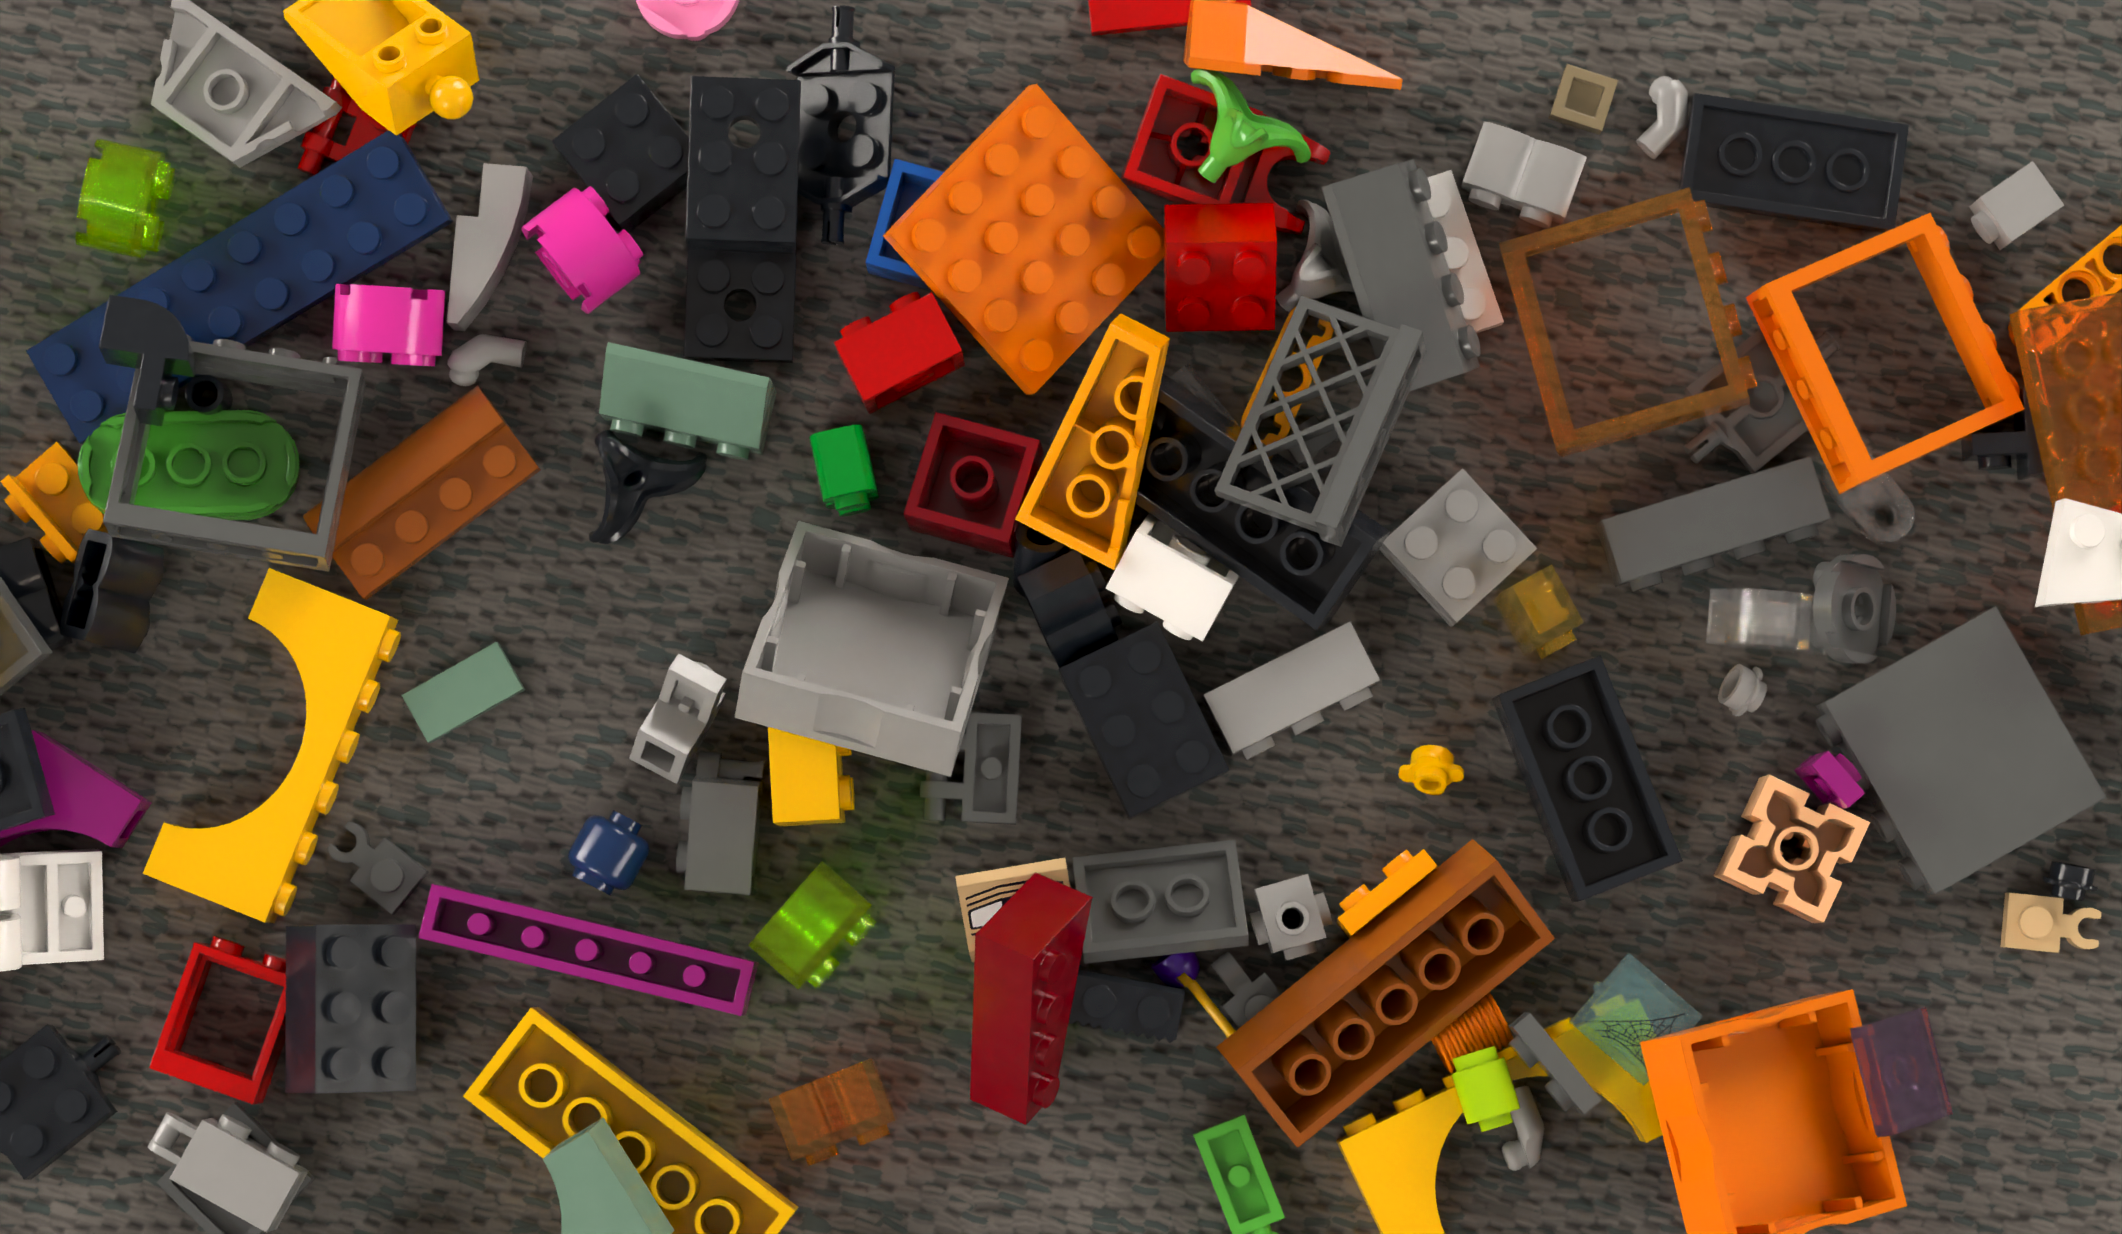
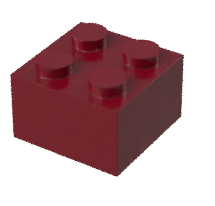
M935 412L903 513L910 529L1014 558L1015 531L1021 523L1015 520L1045 459L1041 441Z

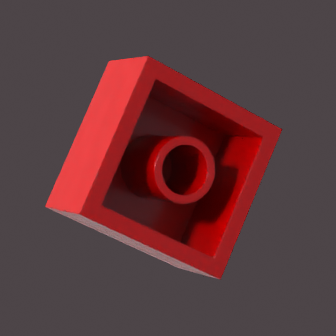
M1274 203L1164 205V301L1166 332L1275 330L1277 235Z
M918 291L907 294L889 305L892 313L873 323L869 316L863 317L840 330L843 338L835 341L834 345L868 414L965 366L962 349L932 292L922 298Z

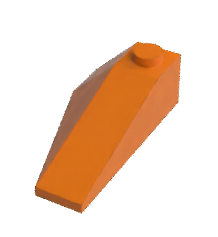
M1236 0L1190 1L1183 59L1188 68L1261 76V71L1272 72V75L1290 79L1315 80V78H1323L1328 82L1401 90L1403 79L1250 5L1236 2Z

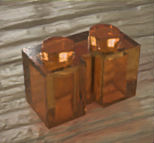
M874 1057L769 1098L792 1161L805 1156L808 1166L838 1155L839 1152L835 1144L856 1136L859 1146L889 1135L890 1131L887 1123L898 1119Z

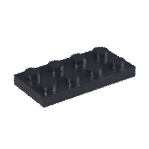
M1694 93L1691 98L1677 203L1879 233L1887 232L1895 228L1909 125Z

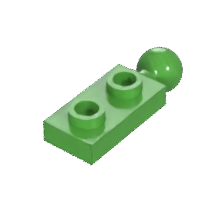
M1239 1115L1194 1133V1139L1231 1233L1279 1234L1272 1231L1270 1224L1284 1219L1285 1216L1245 1115Z

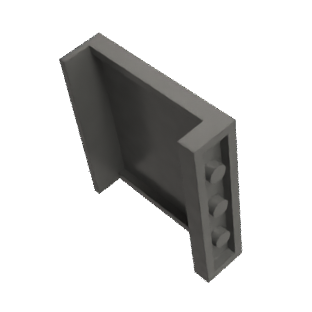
M1996 606L1979 613L1964 624L1836 696L1816 705L1821 714L1816 719V724L1822 736L1831 747L1839 745L1844 756L1860 773L1862 779L1857 784L1866 792L1876 812L1870 814V817L1877 832L1886 843L1894 841L1904 858L1898 862V867L1904 879L1914 891L1921 888L1924 895H1935L2107 798Z

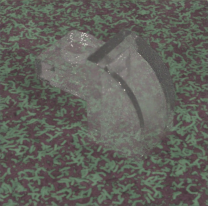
M1710 589L1706 643L1744 650H1780L1809 656H1829L1824 648H1816L1810 641L1811 620L1814 618L1813 595L1764 589Z

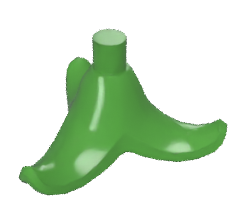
M1196 69L1191 73L1193 84L1208 86L1213 91L1217 103V121L1210 143V154L1198 169L1204 178L1212 183H1216L1227 167L1244 161L1260 150L1275 146L1290 148L1299 163H1305L1310 159L1311 150L1302 135L1284 121L1253 114L1242 92L1232 80L1220 72Z

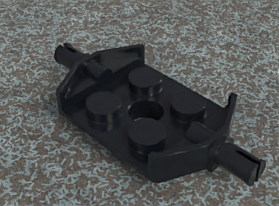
M840 5V7H832V33L828 43L821 44L787 66V72L797 76V80H801L798 194L821 205V211L823 212L821 243L827 245L844 244L845 213H852L854 206L887 188L891 166L895 66L860 48V42L853 39L855 8ZM853 115L856 120L855 133L851 139L841 143L838 138L839 125L847 116Z

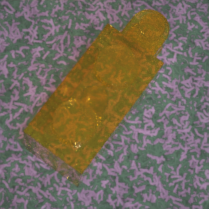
M1552 564L1505 589L1493 599L1524 657L1537 651L1542 660L1577 640L1572 631L1584 623Z

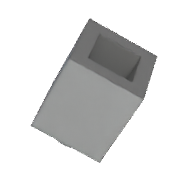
M2032 161L1978 198L1969 208L1974 213V216L1971 217V222L1979 236L1988 244L1994 241L1999 250H2002L2054 214L2064 204Z

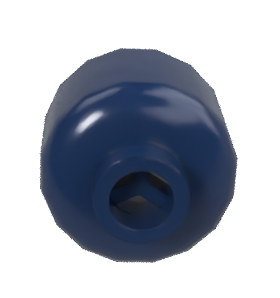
M613 810L609 819L599 815L590 816L585 821L568 853L569 862L575 867L572 876L610 896L614 889H629L650 851L647 841L638 836L642 825Z

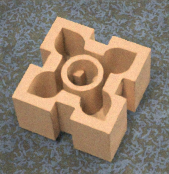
M1772 775L1759 777L1741 816L1753 822L1747 837L1744 835L1731 837L1714 877L1752 895L1764 894L1766 887L1778 891L1773 905L1811 923H1824L1842 885L1841 881L1830 877L1836 862L1843 864L1853 861L1870 822L1831 803L1818 806L1815 812L1804 806L1810 793ZM1794 836L1799 840L1795 847L1802 849L1801 858L1786 861L1782 857L1784 852L1780 851V845L1782 841L1790 840Z

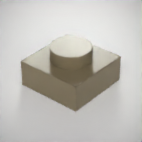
M1566 64L1548 119L1600 135L1618 80Z

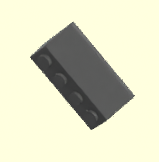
M1414 159L1321 187L1362 316L1396 329H1400L1401 324L1423 332L1427 352L1410 391L1480 367L1477 357L1481 354L1480 342L1474 328L1471 325H1466L1460 306L1464 303L1463 288L1457 275L1449 271L1444 252H1447L1448 249L1447 238L1442 225L1438 221H1433L1427 200L1431 199L1430 184L1425 172L1421 168L1417 169ZM1369 336L1375 357L1378 359L1386 342Z

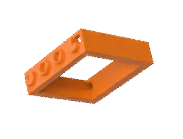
M1931 212L1771 281L1746 297L1839 494L1959 441L1970 434L2001 422L2025 409L2019 398L2020 388L2011 373L2006 371L1996 350L1997 341L1991 328L1986 323H1983L1973 302L1972 287L1966 277L1959 273L1949 252L1950 245L1947 235L1940 226L1936 225ZM1906 243L1985 409L1872 460L1792 293Z

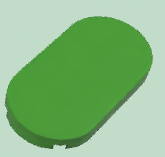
M222 410L212 415L201 414L197 411L165 412L162 426H150L134 505L225 520H252L267 516L283 506L297 486L300 474L297 446L283 426L261 412ZM126 413L112 416L101 423L100 427L94 430L91 436H88L79 452L78 475L80 483L89 501L103 514H105Z

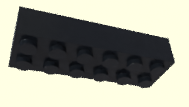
M1162 374L1135 503L1308 625L1318 630L1332 620L1390 531L1360 510H1357L1343 545L1340 547L1321 540L1317 532L1216 496L1215 488L1242 428L1171 378ZM1063 420L1061 421L1060 425L1058 426V428L1056 429V431H1055L1054 434L1052 435L1051 439L1049 440V442H1050L1051 444H1052V442H1053V440H1054V438H1055V436H1056V434H1057V432H1058V430H1059V428H1060V426H1061ZM1254 440L1248 453L1257 450ZM1278 453L1268 457L1278 480L1302 471ZM1260 460L1241 468L1233 486L1252 492L1271 484L1272 481L1263 461ZM1314 479L1283 491L1289 506L1310 514L1320 495ZM1277 494L1267 497L1280 502Z

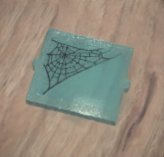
M1627 953L1603 982L1594 983L1593 990L1595 992L1569 1023L1640 1084L1645 1086L1649 1078L1640 1042L1694 1028L1703 1015L1635 957Z

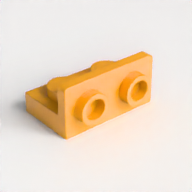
M55 442L18 476L14 477L8 474L0 481L10 493L4 499L6 504L23 522L28 523L33 519L45 532L40 542L61 564L67 559L75 564L80 543L88 529L108 533L103 523L104 514L89 501L82 488L78 475V462L59 442Z

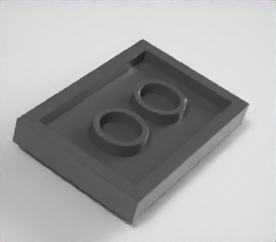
M1236 840L1072 857L1076 890L1093 897L1083 945L1084 964L1249 946Z

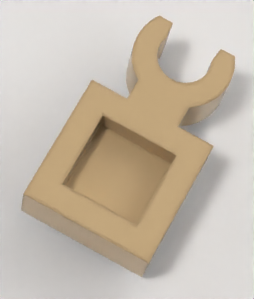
M2005 893L2000 947L2059 953L2060 938H2066L2069 944L2078 949L2097 948L2099 940L2083 938L2078 932V925L2084 918L2101 919V912L2094 908H2078L2066 915L2063 914L2064 898Z

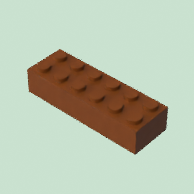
M1472 839L1216 1048L1276 1124L1298 1148L1555 938L1500 863Z

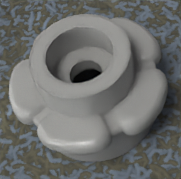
M1737 664L1728 672L1721 684L1718 701L1729 707L1732 715L1739 717L1746 711L1752 713L1759 708L1767 692L1766 683L1761 681L1763 678L1762 670L1758 667H1754L1751 670L1741 664Z

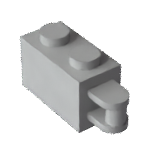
M166 1112L155 1135L147 1146L154 1153L177 1165L169 1178L170 1180L266 1233L278 1228L309 1170L296 1164L300 1158L299 1154L274 1141H270L268 1147H265L248 1137L252 1131L250 1127L225 1114H222L219 1121L215 1118L203 1119L197 1127L177 1115ZM181 1132L192 1138L184 1153L173 1148Z

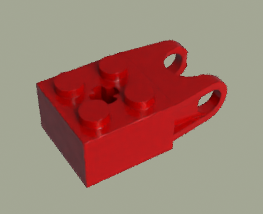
M1160 74L1154 84L1120 179L1122 182L1178 204L1274 203L1276 231L1302 234L1305 221L1293 216L1285 208L1279 206L1270 196L1267 187L1268 175L1275 163L1283 160L1297 161L1293 151L1288 147L1281 146L1265 148L1244 161L1227 167L1216 183L1210 182L1199 173L1198 169L1210 154V143L1217 121L1218 112L1214 93ZM1249 107L1253 114L1267 116L1263 114V111ZM1190 134H1194L1200 138L1197 146L1204 147L1203 156L1195 155L1191 160H1187L1181 156L1183 150L1177 149V140L1185 141ZM1301 134L1311 150V156L1308 161L1322 165L1327 163L1331 152L1321 144Z

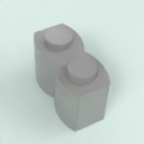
M1484 121L1461 189L1470 192L1468 200L1476 205L1492 210H1499L1500 204L1509 205L1521 210L1519 218L1523 221L1539 227L1550 228L1552 221L1560 224L1563 223L1587 157L1570 149L1534 139L1513 129Z

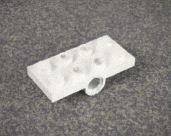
M99 849L0 854V972L21 968L22 965L104 960L102 851Z

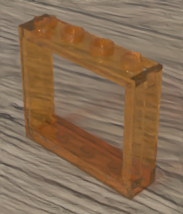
M1690 187L1499 243L1550 430L1560 458L1751 404L1747 389L1757 387L1749 355L1741 358L1737 356L1732 337L1743 335L1734 303L1723 306L1717 285L1728 283L1719 251L1710 254L1707 251L1703 233L1712 231L1713 228L1705 200L1694 202ZM1679 212L1728 386L1575 429L1527 256Z

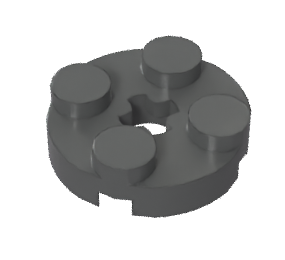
M1869 554L1838 555L1832 561L1820 562L1814 570V618L1809 625V638L1814 647L1824 648L1832 659L1840 663L1865 664L1874 661L1878 656L1872 654L1877 646H1887L1894 631L1896 597L1893 585L1883 584L1877 570L1886 569L1877 558Z

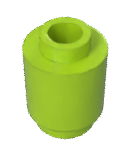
M1495 1046L1453 1058L1456 1072L1451 1075L1467 1125L1478 1122L1481 1132L1513 1123L1510 1112L1520 1109V1105L1505 1058L1499 1059Z

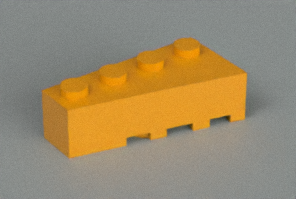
M1121 313L1110 323L1015 520L1113 570L1119 564L1126 549L1169 346V337Z

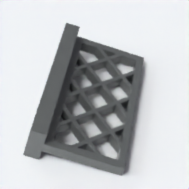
M1301 296L1215 488L1216 496L1317 532L1321 540L1342 547L1427 352L1423 332L1401 324L1400 329H1396ZM1308 315L1330 322L1336 337L1306 349L1300 333ZM1340 326L1348 328L1351 331H1348L1343 334ZM1367 336L1386 342L1380 358L1359 367L1348 344ZM1296 343H1297L1300 352H1299V353H1296V354H1294V355H1291V354H1292V351H1293V349H1294V347H1295V345H1296ZM1342 348L1351 370L1321 382L1312 359ZM1306 363L1315 385L1285 398L1279 385L1283 372ZM1372 374L1368 386H1366L1363 377ZM1357 381L1363 395L1359 406L1336 416L1326 393ZM1274 392H1276L1279 401L1269 404ZM1320 396L1330 419L1300 431L1290 408ZM1284 411L1294 434L1263 447L1257 433L1261 421ZM1351 423L1345 436L1341 426ZM1335 429L1341 442L1337 456L1314 465L1305 442ZM1254 440L1257 450L1248 453ZM1299 445L1308 468L1278 480L1268 457ZM1260 460L1263 461L1272 481L1271 484L1252 492L1233 486L1241 468ZM1329 472L1323 485L1320 475ZM1314 479L1320 495L1310 514L1289 506L1283 491ZM1277 494L1280 502L1267 497Z

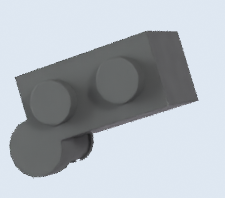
M699 751L696 776L692 781V787L683 786L680 804V819L689 820L688 841L679 840L676 859V873L685 874L684 890L742 895L751 894L756 878L761 798H758V796H762L764 778L762 777L765 773V761L722 758V753Z

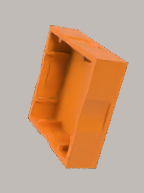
M1853 989L1815 995L1640 1042L1687 1234H1805L1817 1227L1845 1225L1907 1206L1889 1131L1882 1118L1875 1096L1872 1063Z

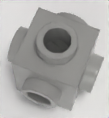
M1308 874L1253 890L1259 911L1249 915L1258 945L1268 943L1271 953L1283 950L1285 960L1317 952L1315 941L1327 938L1324 926L1333 923L1324 893L1314 895ZM1288 908L1294 909L1300 916L1299 925L1293 930L1286 928L1282 922V914Z

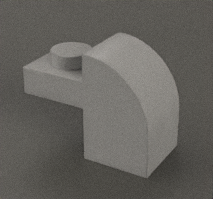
M678 653L668 669L657 702L638 730L629 759L678 784L720 709L726 694L723 692L727 679L715 673L706 664L694 662Z

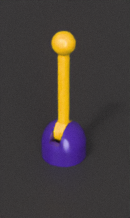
M1195 952L1163 955L1151 966L1155 974L1166 985L1173 988L1187 987L1227 1038L1236 1031L1196 981L1200 971V964Z

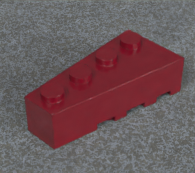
M1036 872L975 934L970 1100L1025 1125L1041 1108L1046 1109L1053 1103L1059 1090L1060 1081L1058 1075L1093 898Z

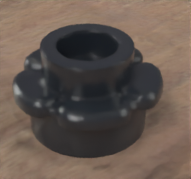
M2051 861L2049 877L2043 876L2045 883L2053 884L2051 895L2084 901L2086 891L2095 892L2098 889V886L2093 885L2096 869Z

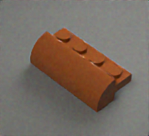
M477 385L347 482L332 558L361 597L367 600L541 471V469L480 386ZM322 501L303 514V518L313 534L317 532Z

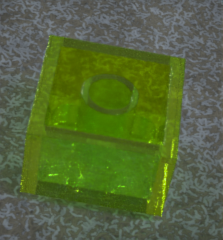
M821 861L748 946L798 990L805 989L809 984L815 988H820L841 964L833 957L846 942L851 946H857L877 923L870 916L877 906L833 867Z

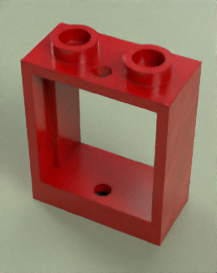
M213 936L211 944L194 942L149 1068L250 1104L263 1103L286 1040V960L265 954L263 961L259 962L242 956L245 948L244 945L218 936ZM212 962L284 987L253 1075L181 1051Z

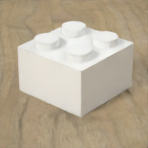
M1149 513L1132 537L1106 589L1115 593L1114 599L1126 609L1136 613H1143L1146 610L1164 620L1162 625L1170 633L1185 640H1191L1195 637L1203 642L1236 584L1239 575Z

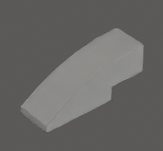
M483 163L478 217L461 215L456 217L447 324L455 331H465L485 307L503 278L518 245L522 231L521 227L524 225L528 211L533 175L527 167Z

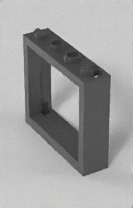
M187 335L194 354L195 374L343 397L317 532L312 534L134 505L151 426L150 424L140 423L133 408L140 369L135 368L103 519L110 537L329 572L366 388L362 369L355 368V365L339 363L337 357H325L322 362L300 359L301 356L298 353L288 349L270 348L268 353L246 350L245 345L233 340L216 339L212 345L194 342Z

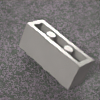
M1350 621L1204 694L1202 700L1230 755L1233 756L1242 751L1246 760L1276 746L1272 738L1273 735L1291 727L1296 736L1324 722L1321 711L1339 702L1343 710L1346 711L1372 698L1373 694L1369 687L1378 683L1380 679Z

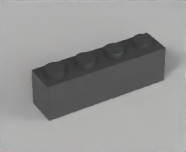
M1811 456L1603 519L1596 524V528L1615 587L1629 583L1631 591L1636 592L1663 583L1661 573L1681 567L1683 575L1688 576L1715 567L1713 557L1733 551L1735 559L1740 560L1767 551L1764 542L1785 535L1789 545L1818 536L1819 532L1816 525H1820L1831 518Z

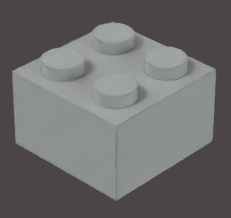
M1463 468L1394 530L1379 548L1383 555L1450 627L1454 626L1537 549Z

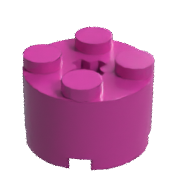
M591 186L582 192L575 187L521 227L527 240L535 234L537 235V240L542 247L535 253L565 293L572 300L580 295L585 298L581 310L586 314L592 312L640 275L638 265L641 261L639 258L643 256L640 247L625 229L617 234L609 224L605 215L610 211L603 199Z
M335 284L332 349L338 350L337 361L382 363L383 353H392L391 364L435 366L436 356H442L445 291Z

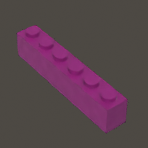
M431 884L418 936L420 939L738 1016H746L759 965L757 961L436 884Z

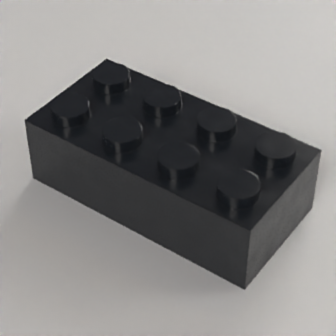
M1601 655L1492 698L1572 902L1582 901L1683 861Z

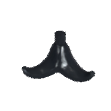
M611 430L600 432L594 442L602 459L605 476V509L599 528L589 533V540L593 543L610 544L623 538L631 531L639 519L649 498L672 495L685 491L696 484L705 473L707 455L698 452L695 458L691 460H668L651 456L631 445L621 443Z

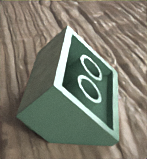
M608 342L605 352L599 414L604 420L612 422L610 430L617 433L642 437L643 430L648 429L665 433L663 442L671 445L695 449L696 441L698 440L718 445L716 453L738 460H748L750 452L763 455L777 391L769 377Z

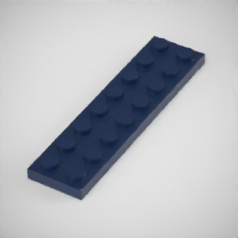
M388 130L117 296L147 300L163 306L179 320L186 335L190 336L194 342L213 345L216 339H227L248 347L334 295L335 284L350 285L453 223V220L403 135L400 133L396 136ZM108 301L26 350L80 444H83L88 436H91L94 430L100 427L101 423L112 416L126 413L135 368L106 364L99 349ZM172 374L173 377H178L179 388L194 378Z

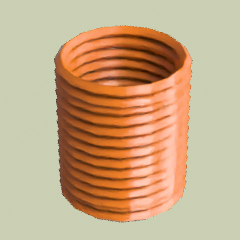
M1489 992L1432 1038L1431 1041L1447 1071L1454 1073L1456 1069L1453 1058L1491 1046H1495L1496 1051L1498 1049L1502 1050V1047H1508L1513 1036L1500 1008Z

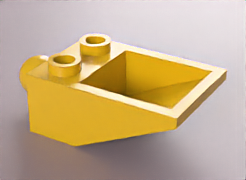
M299 0L283 10L285 20L361 110L396 136L433 111L445 119H458L467 114L473 104L471 86L479 81L471 33L428 1Z

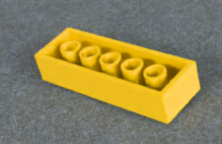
M531 1007L463 1095L465 1099L542 1158L559 1143L604 1117L675 1230L672 1234H779L799 1208L540 1007Z

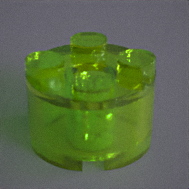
M98 138L94 147L102 153L101 159L89 158L77 218L87 220V233L76 232V245L140 259L145 257L147 251L158 253L164 231V221L159 220L160 218L156 216L159 199L169 200L171 197L175 179V168H171V163L165 162L164 152Z

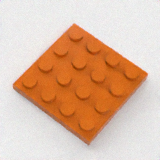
M1037 84L1028 85L883 235L889 244L1026 395L1035 394L1164 258V228Z

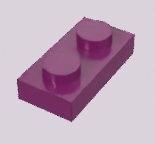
M1829 751L1809 756L1794 769L1795 773L1823 805L1831 803L1841 809L1849 808L1865 794L1857 784L1862 779L1860 773L1840 753L1836 757Z

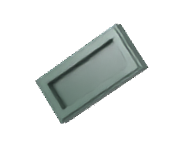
M495 642L401 696L427 742L431 744L523 692L525 688L501 645Z

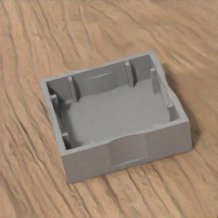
M798 521L779 571L774 602L761 620L742 672L735 718L951 777L998 627L1009 578L937 558L904 554L886 548L871 540Z

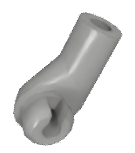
M1661 76L1651 84L1649 95L1652 97V101L1657 104V120L1636 140L1638 146L1652 159H1656L1688 124V91L1679 80H1673L1669 76Z
M488 334L477 335L452 351L447 363L450 367L449 377L453 383L459 386H470L476 382L479 370L491 362L522 368L527 342Z
M1529 1086L1515 1088L1520 1109L1510 1113L1517 1129L1518 1140L1508 1141L1502 1147L1505 1162L1512 1171L1520 1170L1524 1166H1528L1529 1169L1537 1164L1541 1156L1545 1128Z

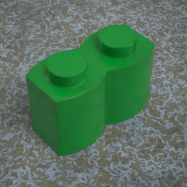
M849 425L812 434L809 439L823 502L826 503V508L836 509L840 517L856 515L871 510L869 501L879 498L862 425Z

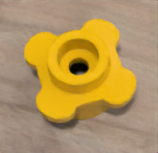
M1424 745L1412 752L1410 765L1400 766L1398 776L1404 782L1414 783L1415 788L1420 792L1429 795H1440L1444 793L1446 787L1452 782L1463 780L1464 769L1454 764V755L1448 749L1437 745Z

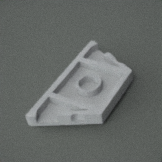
M172 0L170 8L175 14L170 39H164L160 56L162 71L155 81L151 105L239 168L337 115L342 107L336 101L190 0Z

